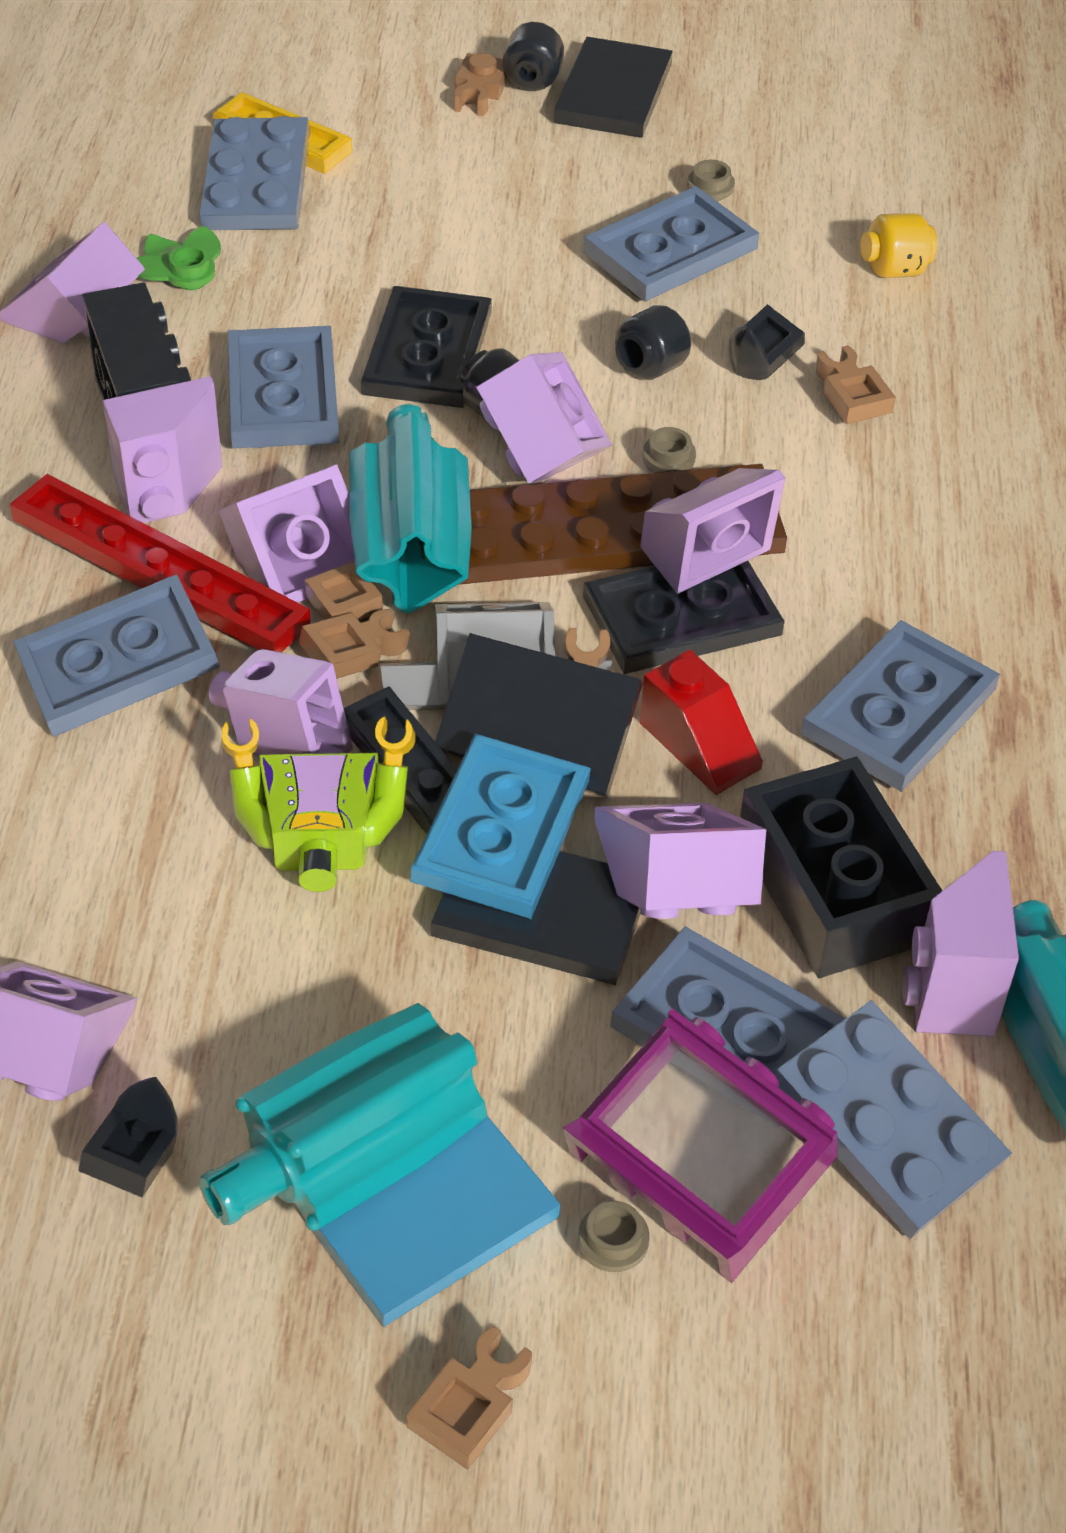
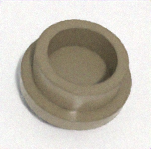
M709 159L700 161L694 166L693 171L688 176L687 187L690 189L697 186L719 202L733 193L735 179L731 174V168L726 163Z
M663 427L655 430L645 442L642 458L645 465L656 473L690 470L696 460V449L687 432L675 427Z
M603 1202L588 1212L580 1223L578 1232L580 1251L591 1265L603 1271L622 1272L635 1267L643 1260L649 1247L650 1233L646 1221L634 1207L625 1202Z

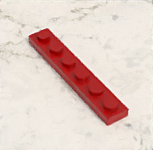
M49 474L44 475L10 503L13 521L140 588L147 587L177 574L199 619L258 650L264 649L282 653L301 635L302 626L311 624L310 609Z

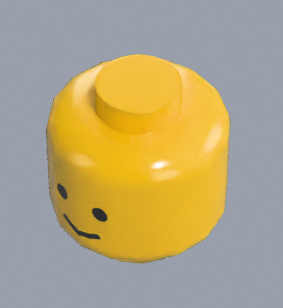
M880 214L872 221L869 231L864 232L860 243L861 256L865 262H869L871 269L879 277H916L923 273L928 264H931L936 257L937 234L934 227L928 225V222L921 214Z

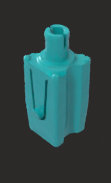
M403 404L389 412L386 420L388 436L379 443L365 442L350 451L349 523L356 573L366 582L381 583L392 590L393 604L402 612L408 614L416 611L468 578L472 524L467 457L456 448L440 446L431 437V425L429 424L426 412L422 413L421 408L417 405Z
M1029 900L1013 907L1019 959L1001 1016L1042 1097L1066 1133V935H1063L1052 911L1046 903L1039 900Z
M416 1003L340 1038L242 1094L236 1100V1107L240 1112L244 1113L249 1132L250 1149L218 1168L205 1172L199 1179L200 1190L209 1209L217 1219L220 1218L223 1225H232L238 1222L242 1216L278 1195L279 1198L287 1203H295L302 1216L306 1219L307 1228L311 1231H317L424 1166L487 1118L485 1101L480 1096L472 1076V1068L477 1065L475 1049L472 1043L459 1032L453 1035L446 1033L435 1021L431 1012L420 1003Z

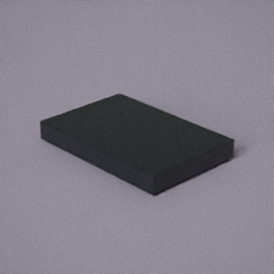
M586 36L554 108V122L627 136L643 137L672 65L673 50Z
M393 286L361 379L362 395L464 408L465 402L461 393L463 385L460 381L461 373L468 361L481 350L492 313V298Z
M745 561L678 594L656 566L584 582L583 598L600 630L608 631L610 649L623 674L660 666L689 649L697 656L783 635L785 621L749 561Z
M469 633L435 742L443 752L464 757L474 734H478L591 768L589 783L585 792L608 798L643 683L641 679Z
M560 851L531 919L444 892L431 921V936L616 985L641 915V908L617 895L608 863Z

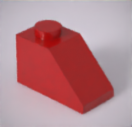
M691 649L644 674L640 724L716 796L762 769L763 760L730 685Z

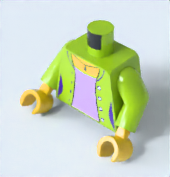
M382 717L377 722L375 736L382 750L385 751L384 763H378V753L260 755V765H254L252 754L256 751L259 743L257 724L249 718L252 739L248 744L238 746L229 740L228 723L225 722L221 738L224 750L228 755L234 757L235 768L229 769L236 818L257 846L272 849L276 868L282 871H299L298 881L304 889L311 892L330 890L336 885L337 870H358L364 866L368 848L380 845L402 818L408 766H403L402 760L403 755L408 753L415 743V732L408 719L406 720V735L404 739L393 744L385 741L388 726L386 717Z

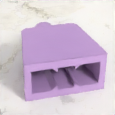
M262 649L254 652L234 673L221 671L211 682L209 699L212 704L229 710L240 746L248 744L252 739L249 718L257 724L259 743L253 755L259 758L260 755L340 754L349 753L353 749L334 666L330 662Z

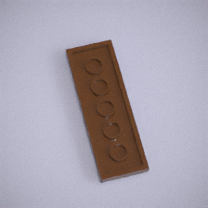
M763 464L587 480L580 479L478 490L471 489L472 534L468 578L460 584L655 566L640 547L645 511L650 510L657 502L663 499H674L697 488L702 482L711 477L719 478L739 468L764 469ZM779 511L771 549L760 555L785 553L787 535Z

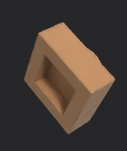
M355 561L305 580L306 597L323 620L352 612L360 621L370 617L378 610H383L382 594L372 582H366L356 573Z

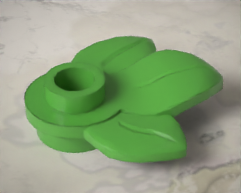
M201 226L191 232L184 243L149 234L144 246L145 256L137 257V260L145 268L138 277L151 281H169L171 284L185 290L200 289L212 281L215 276L214 260L221 253L220 241L206 226Z

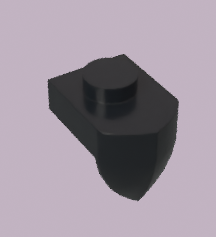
M767 304L744 326L737 327L731 333L729 339V358L733 370L738 376L747 379L764 380L769 378L805 344V332Z
M157 1077L147 1078L130 1085L118 1097L113 1109L82 1150L79 1172L143 1198L173 1153L178 1132L177 1114L173 1102Z

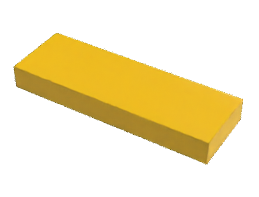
M244 92L239 93L213 113V119H228L232 117H301ZM308 119L310 137L306 166L326 174L353 152L352 138Z

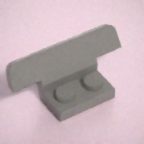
M549 602L435 604L437 662L380 663L383 689L390 686L409 710L446 709L469 633L555 656L554 611ZM606 658L599 665V668L611 671V658Z

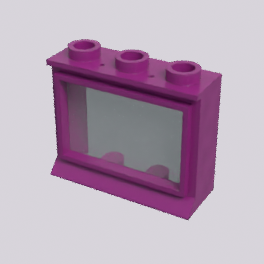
M671 1008L668 1012V1018L577 1120L562 1128L570 1154L574 1158L582 1162L588 1154L608 1170L612 1185L621 1194L632 1199L638 1193L662 1213L665 1227L677 1239L686 1243L690 1237H693L718 1258L720 1275L732 1284L838 1157L837 1131L833 1129L835 1124L831 1117L817 1104L805 1098L801 1099L798 1103L779 1089L778 1079L761 1062L751 1057H748L743 1062L724 1047L725 1041L723 1037L709 1023L698 1017H694L689 1021Z

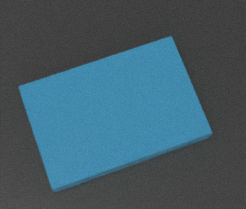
M474 734L411 867L410 882L531 919L589 783L591 768Z
M487 1115L485 1120L424 1166L320 1230L313 1231V1233L381 1325L385 1327L560 1217V1203Z

